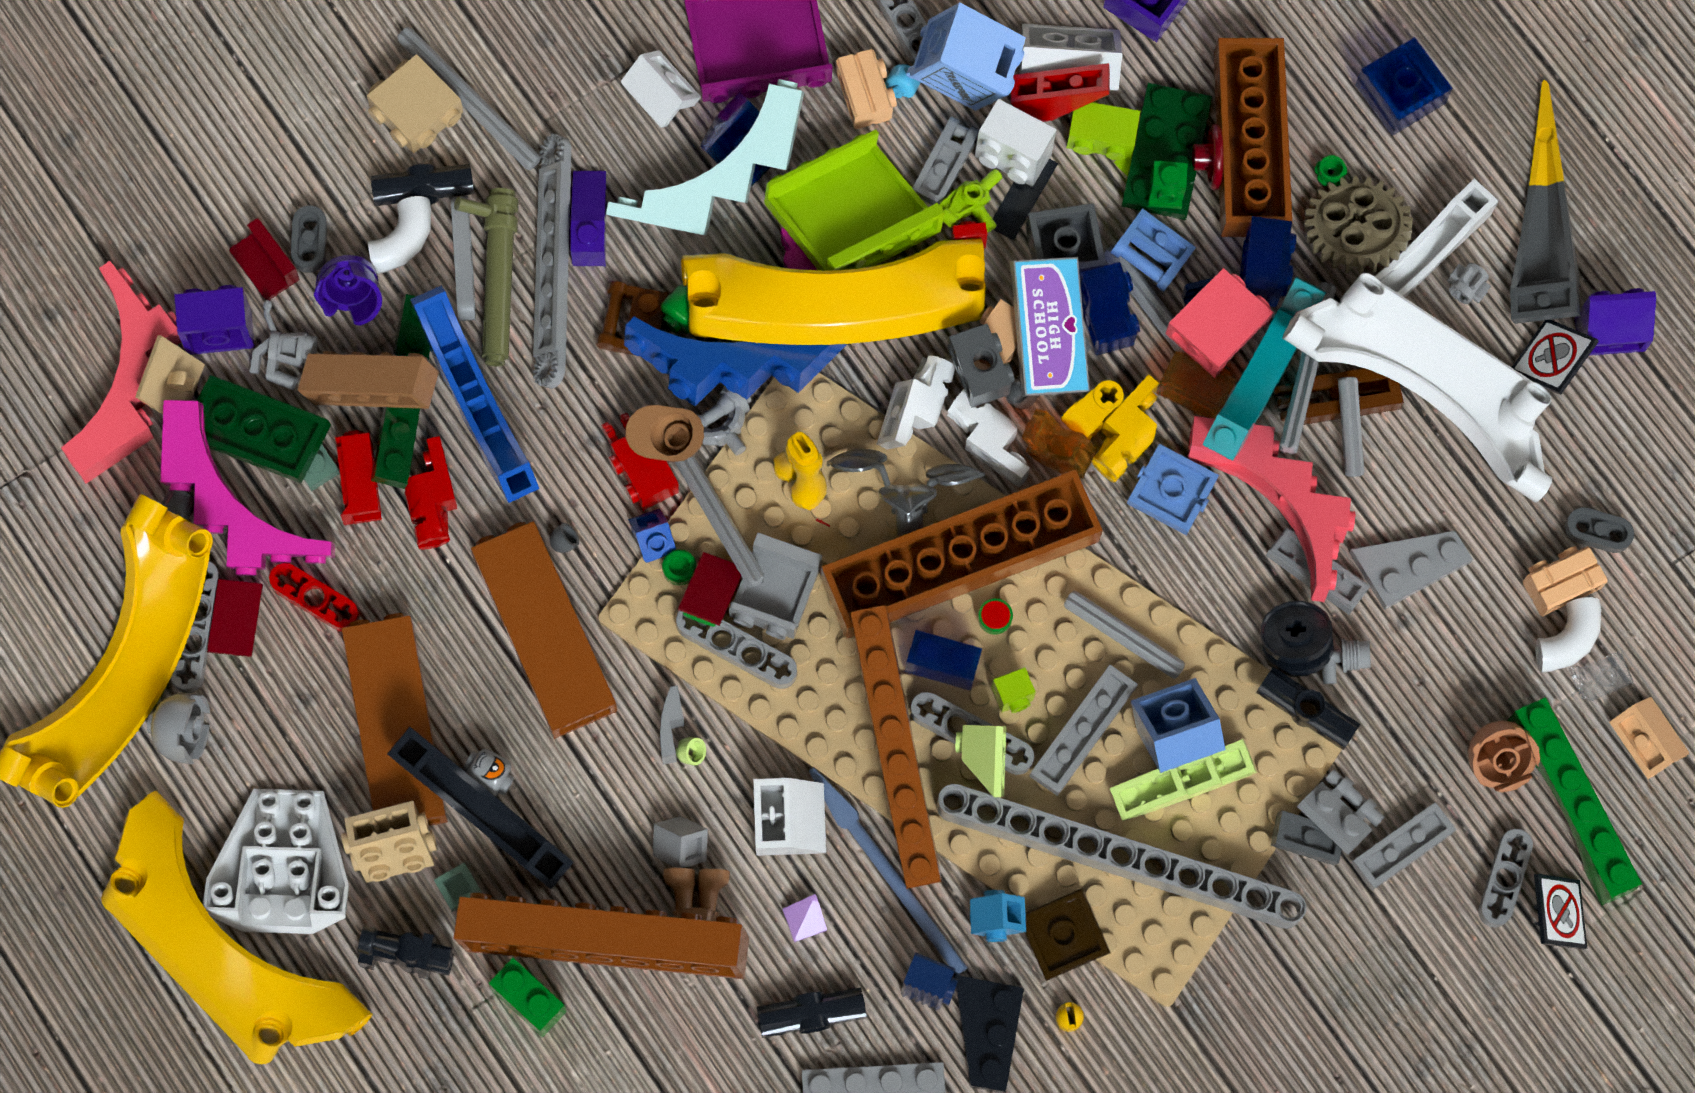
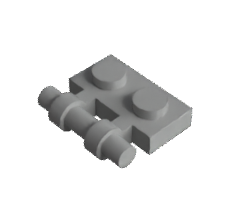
M1334 769L1325 780L1335 789L1331 791L1321 782L1297 807L1349 855L1373 830L1363 820L1367 818L1376 827L1385 816L1375 808L1377 804L1371 798L1367 800L1353 787L1354 782L1347 776L1343 778ZM1343 796L1357 811H1352L1340 798Z

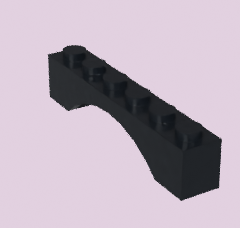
M411 726L407 728L387 752V755L459 812L548 888L552 889L574 863Z

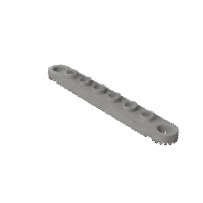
M558 134L547 136V140L543 141L545 144L540 147L543 150L539 153L541 154L540 160H542L541 169H539L533 346V357L536 358V364L534 365L535 370H533V373L535 375H533V379H536L535 383L549 389L557 387L564 378L567 342L571 143L568 138ZM556 147H557V149H559V151H556V153H558V155H556V154L554 155V151H555ZM552 365L551 369H553V371H550L549 373H551V375L548 374L547 377L548 369Z

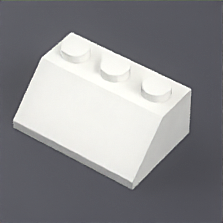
M1022 23L1021 35L1026 37L1022 48L1024 57L1020 63V74L1109 63L1110 91L1119 90L1122 62L1120 30Z

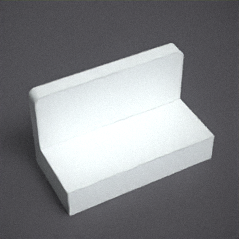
M660 50L641 54L621 80L622 85L661 128L666 127L680 109L695 106L701 98Z

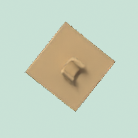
M158 335L135 398L162 415L164 400L192 401L205 364L163 336Z

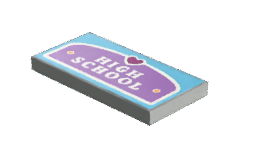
M1078 257L1010 262L1022 397L1089 392Z

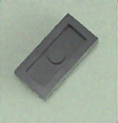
M1283 810L1277 813L1270 846L1331 865L1339 863L1342 849L1313 821Z

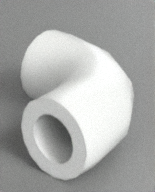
M414 196L401 200L397 204L398 223L394 231L381 239L368 241L371 264L377 274L405 265L421 251L431 228V204L428 198Z
M1593 597L1579 598L1566 604L1567 623L1563 631L1556 636L1538 638L1536 640V662L1539 672H1551L1572 666L1591 651L1600 634V599Z

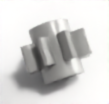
M1469 263L1465 268L1458 264L1447 282L1452 284L1449 288L1450 294L1463 304H1469L1472 299L1479 303L1491 287L1486 283L1489 279L1487 272L1474 263Z

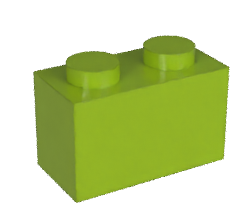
M1093 102L1072 112L1066 148L1073 149L1074 152L1082 155H1090L1092 153L1106 155L1107 158L1121 161L1125 158L1131 159L1135 146L1140 111Z

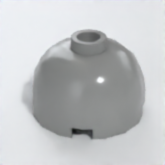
M179 693L165 698L158 705L155 712L149 715L147 731L151 734L152 742L160 754L169 760L185 764H194L192 759L199 760L205 749L210 724H203L204 713L210 714L207 698L198 694Z

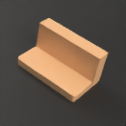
M1652 697L1632 705L1609 721L1647 779L1654 777L1673 763L1689 755V751Z

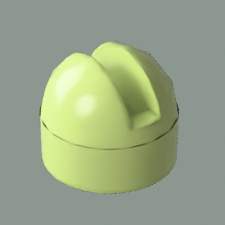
M683 738L679 741L678 748H676V756L684 764L699 765L706 756V745L700 738ZM689 750L693 751L692 756L688 754Z

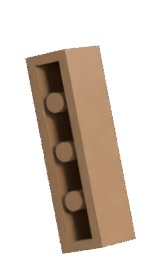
M323 351L322 354L307 355L298 391L314 405L429 409L439 371L428 362L425 356L417 353H409L408 356H396L387 352H381L379 355L351 352V355H344L332 351Z

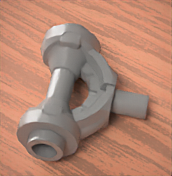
M724 387L720 392L721 397L717 404L697 416L701 419L704 426V445H717L720 447L727 444L732 452L738 456L746 449L738 435L741 433L745 413L750 411L748 403L752 400L751 397L746 400L739 394L733 393ZM724 415H728V419L723 426L714 429L708 428L709 425Z

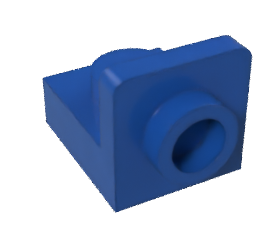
M660 508L628 519L631 531L638 542L643 560L646 563L665 557L669 552L676 550L668 521Z

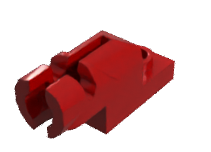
M440 436L428 438L429 450L423 451L426 468L429 472L409 477L408 485L405 487V497L412 523L417 525L414 527V533L418 548L421 550L436 548L450 541L448 511L458 509Z

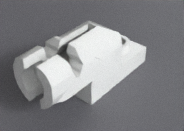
M928 355L927 359L922 357L920 366L913 379L895 383L877 445L887 450L906 446L912 436L913 427L925 429L936 425L945 396L948 395V389L945 388L943 383L952 382L955 371L953 363L936 356Z
M963 389L949 408L947 416L953 419L966 434L969 431L971 432L967 438L965 450L1020 488L1028 477L1030 467L1027 466L1026 460L1021 455L1013 451L1010 453L1006 451L1016 438L1017 426L990 403H985L984 406L979 408L977 406L971 408Z

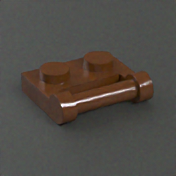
M611 281L607 291L610 297L602 334H598L596 346L603 350L634 355L624 346V339L615 337L622 300H632L628 322L633 317H636L650 326L662 330L664 315L661 311V303L668 296V293L629 286L619 281Z

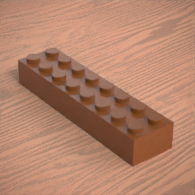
M1073 470L821 566V580L845 638L849 639L855 636L851 612L887 605L890 622H893L1096 544L1100 541L1103 530L1077 471Z
M471 893L470 898L459 897L454 940L466 952L735 979L745 978L749 936L743 925L737 924L738 920L736 918L718 916L716 921L702 920L701 915L693 913H681V918L667 917V912L660 910H646L645 915L631 913L632 909L621 906H611L610 911L596 910L597 906L589 903H576L575 908L561 907V902L549 899L540 900V904L526 903L527 899L517 896H506L505 901L491 900L492 896L484 893Z

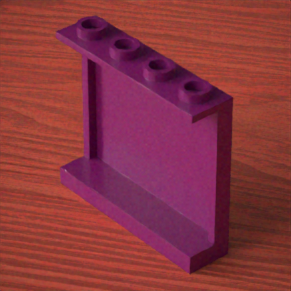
M684 0L703 102L722 103L729 100V98L739 96L754 98L767 92L769 84L777 85L778 79L798 83L797 87L808 86L810 88L821 87L827 82H832V64H829L817 0Z

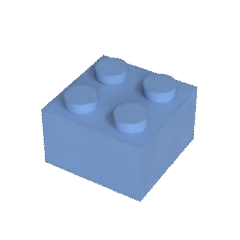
M1196 678L1131 700L1137 732L1160 773L1226 750L1220 718Z

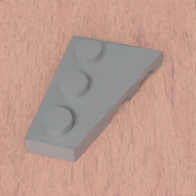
M1456 531L1351 549L1349 552L1384 610L1470 564L1473 560Z

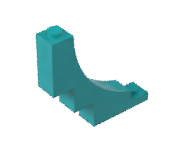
M1299 277L1295 278L1247 368L1227 402L1218 413L1202 444L1203 446L1232 461L1239 454L1297 350L1295 346L1282 339L1290 320L1297 312L1322 302L1327 293L1326 291Z

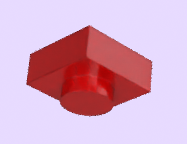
M965 221L959 225H954L952 227L951 240L981 238L983 247L986 249L988 235L986 222Z

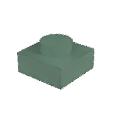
M322 444L304 478L311 492L340 474L338 467Z
M465 862L434 879L451 912L458 909L459 897L470 898L471 893H482Z

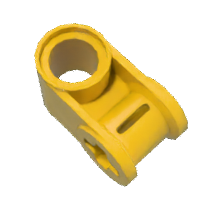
M1107 380L1099 383L1084 398L1074 403L1063 414L1061 421L1083 444L1087 443L1103 428L1105 421L1121 405L1124 398L1123 389L1115 381ZM1111 395L1114 398L1113 402L1107 401L1103 403L1101 401L1102 396L1107 398Z

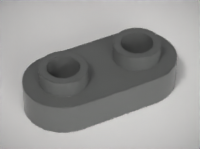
M308 205L298 209L293 216L291 258L298 270L312 273L319 270L325 263L327 220L320 208ZM309 222L317 224L314 229L308 230L305 228ZM308 253L315 255L311 261H305L303 257Z
M1590 508L1575 509L1565 522L1566 534L1572 541L1611 553H1620L1626 550L1634 539V529L1629 521L1622 517ZM1576 524H1584L1587 528V531H1579L1576 527ZM1614 532L1618 534L1620 540L1613 541L1609 533Z

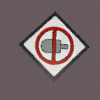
M1545 320L1511 368L1531 381L1540 384L1545 389L1562 395L1599 341L1592 336L1553 320Z
M1534 874L1537 902L1534 910L1538 911V922H1535V925L1539 926L1541 944L1582 950L1588 949L1580 880Z

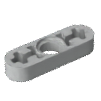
M1509 830L1501 837L1478 909L1481 921L1489 927L1496 928L1504 925L1513 914L1533 848L1532 839L1524 830ZM1514 838L1519 839V845L1524 850H1519L1516 853L1513 862L1501 861V857L1507 860L1512 851V847L1507 842H1511ZM1498 870H1510L1515 877L1514 885L1511 887L1501 886L1496 879ZM1498 894L1510 895V899L1506 896L1501 899L1499 910L1503 911L1504 915L1500 914L1496 919L1491 917L1492 911L1487 909V906L1491 907L1496 902Z

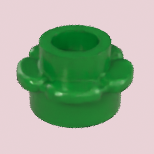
M1335 155L1326 156L1322 161H1318L1315 166V173L1318 175L1317 180L1324 186H1328L1329 182L1339 186L1340 179L1342 177L1345 179L1344 176L1347 174V167L1344 161ZM1331 169V170L1334 171V173H1333V174H1329V173H1328V170Z

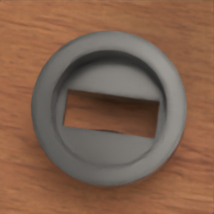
M562 523L556 527L550 535V546L556 552L566 553L579 545L578 534L567 523Z

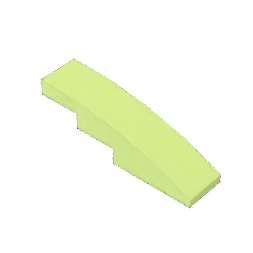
M1245 740L1236 741L1225 746L1226 750L1177 768L1162 773L1155 769L1111 787L1110 791L1122 821L1179 803L1257 773Z

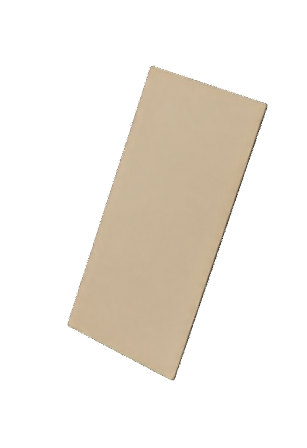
M819 372L799 393L788 386L780 384L774 377L745 416L741 433L738 435V438L746 446L745 451L736 456L729 446L725 444L704 474L751 553L753 552V543L757 533H761L822 555V566L899 537L896 534V514H892L891 505L878 495L879 489L885 487L880 472L874 468L862 472H847L836 469L831 465L827 467V461L838 454L850 450H877L887 455V461L882 464L885 466L891 485L904 486L913 484L927 485V481L930 479L926 477L928 469L941 464L957 463L913 434L906 446L887 450L877 445L885 415ZM796 432H803L809 436L818 448L819 454L821 453L822 468L820 470L824 474L827 485L824 499L818 506L809 511L796 506L792 502L791 487L796 480L788 483V481L779 479L774 472V457L786 450L788 439ZM980 478L952 486L937 484L933 487L937 490V496L928 502V513L923 514V528L1000 499L1006 495ZM690 491L668 521L676 550L681 549L691 553L696 560V566L703 552L734 563L694 494ZM816 519L822 520L823 522L829 524L830 527H828V526H826V525H824V524H822V523H819V522H817V521H815V520H816ZM1086 548L890 622L937 853L991 890H1004L1005 894L1025 897V913L1083 888L1111 951L1110 954L1100 957L1096 961L1162 1006L1170 1007L1233 912L944 820L938 814L936 807L939 793L946 785L959 784L990 795L992 794L962 761V753H956L954 743L920 726L913 720L910 711L913 699L916 695L923 692L933 693L994 726H1006L1007 733L1031 746L1034 752L1031 768L1028 772L1021 775L1005 771L1004 796L999 798L1253 879L1258 877L1276 847L1270 845L1277 813L1283 810L1299 815L1301 810L1297 806L1319 785L1342 749L1310 728L1298 726L1289 714L1256 693L1270 672L1268 668ZM641 557L599 614V623L893 822L856 637L845 638L822 583L821 568L794 639L786 637L784 640L777 639L768 635L764 628L753 625V628H746L733 621L734 618L729 616V607L735 599L742 576L723 617L724 621L788 655L795 661L797 665L795 682L788 688L779 689L679 634L676 617L679 612L678 607L689 583L677 586L665 579L662 571V563L665 557L648 563ZM1072 591L1079 592L1184 661L1185 667L1176 679L1171 678L1066 609L1064 602ZM994 598L1006 601L1013 612L1010 627L1007 631L998 635L985 632L978 622L980 607L987 600ZM684 618L686 629L690 630L692 626H696L703 630L701 638H706L709 625H707V628H704L697 621ZM719 630L712 636L713 644L718 647H726L732 640L731 635L724 630ZM748 647L742 652L743 660L749 664L757 663L762 656L760 650L756 647ZM768 655L766 664L761 671L766 672V667L769 666L776 671L777 679H781L783 675L789 677L790 674L787 672L788 666L785 664L781 668L770 664L772 656ZM1112 665L1136 682L1138 686L1066 786L1056 796L1029 775L1107 667ZM1025 667L1036 691L1034 700L1030 702L1031 706L1017 713H1012L1011 710L1001 713L991 689L993 679ZM1196 678L1220 718L1225 746L1241 739L1245 740L1257 773L1179 803L1122 821L1110 788L1158 769L1137 732L1131 700ZM927 701L925 705H917L921 709V716L925 717L928 713H931L938 717L935 724L941 726L943 716L947 712L946 709L942 708L941 715L932 710L933 704ZM1309 702L1300 703V708L1305 714H1316L1313 704ZM952 717L947 721V728L953 734L962 732L963 725H966L965 720L961 717ZM1006 750V753L1013 757V765L1017 766L1020 762L1027 763L1023 758V751L1019 750L1016 754H1013ZM948 796L943 800L944 805L950 810H957L962 807V801L956 796ZM983 806L977 810L978 816L984 821H990L996 817L994 810L990 807ZM1015 817L1010 821L1011 826L1016 831L1022 832L1029 828L1028 822L1022 817ZM1047 828L1044 831L1046 839L1050 842L1062 840V834L1058 829ZM1083 838L1077 843L1079 849L1085 853H1091L1096 850L1094 842L1090 839ZM1115 849L1111 852L1112 859L1115 862L1124 864L1129 861L1126 851ZM1147 860L1145 862V868L1149 873L1154 875L1162 873V865L1158 861ZM1187 870L1179 872V879L1183 884L1194 885L1196 883L1195 875ZM1222 881L1213 882L1212 888L1217 895H1229L1230 890L1226 883Z

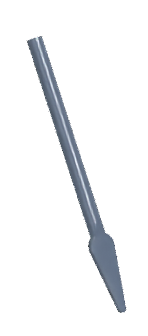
M811 768L809 772L814 782L824 783V801L837 825L849 830L947 964L955 968L954 973L956 975L963 973L968 967L910 889H906L905 882L861 825L857 809L817 769Z

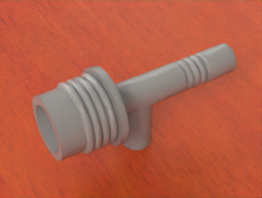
M1345 638L1342 639V649H1334L1329 663L1322 668L1323 684H1337L1336 663H1343V673H1347L1349 670L1353 671V669L1356 671L1371 668L1370 641H1345Z

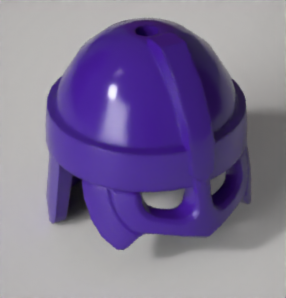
M355 255L338 256L328 261L317 275L314 297L323 309L325 316L331 317L337 310L349 311L353 323L361 326L373 320L379 313L382 306V294L378 283V275L373 265L366 259Z

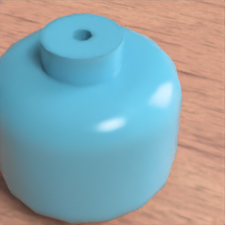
M907 64L894 66L886 78V88L892 87L896 98H901L902 96L907 98L913 97L921 83L906 75L908 68L911 67Z

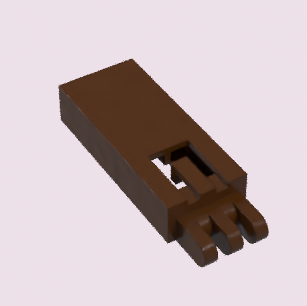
M1365 368L1315 376L1311 393L1328 390L1331 401L1324 402L1322 395H1318L1317 398H1310L1304 425L1341 419L1338 380L1340 378H1357L1360 416L1400 410L1404 404L1400 383ZM1294 383L1275 387V396L1289 395L1287 398L1276 401L1279 409L1289 408ZM1288 410L1279 413L1281 421L1286 420Z

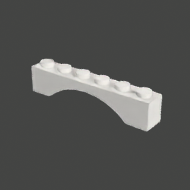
M1474 178L1407 247V250L1400 254L1399 260H1393L1389 267H1385L1375 277L1405 298L1491 216L1498 200Z

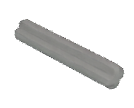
M1343 377L1338 380L1344 471L1348 477H1358L1364 475L1358 380L1356 377Z

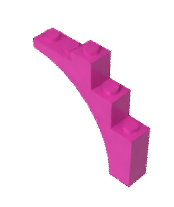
M164 400L160 482L170 486V491L182 490L184 492H191V486H195L193 524L203 527L211 534H223L224 528H228L227 567L236 569V575L256 576L257 570H266V556H271V562L291 563L292 557H305V563L326 564V558H335V544L333 542L306 539L278 530L259 519L240 503L223 481L211 456L205 433L204 405L199 401Z

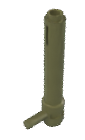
M508 188L491 189L489 196L485 199V203L460 197L456 198L454 203V209L457 211L485 217L484 230L487 232L482 358L485 359L486 365L494 367L505 365V360L509 358L514 234L517 233L518 219L515 217V213L518 212L519 200L515 198L516 192Z

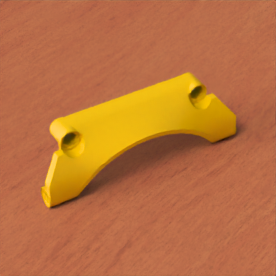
M158 791L151 792L129 810L115 855V860L122 867L111 875L102 893V904L231 1038L249 1060L256 1064L270 1063L280 1047L287 1041L294 1047L337 1040L346 1034L352 1036L370 1020L373 1014L344 984L302 977L277 968L248 952L218 926L200 902L186 870L182 845L184 818Z

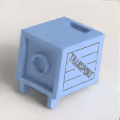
M960 2L930 18L927 25L922 27L920 36L923 38L914 65L909 67L906 73L909 78L915 79L975 111L992 104L998 99L1007 97L1011 93L1015 84L1013 76L1016 67L1024 57L1022 48L1026 37Z

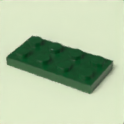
M1148 83L1121 207L1139 211L1143 208L1149 213L1186 220L1197 172L1193 171L1192 148L1193 144L1203 143L1212 96ZM1154 160L1188 163L1187 185L1181 209L1148 206L1150 174Z
M212 375L209 376L197 401L204 405L205 433L210 449L298 483H302L331 427V423L326 418Z

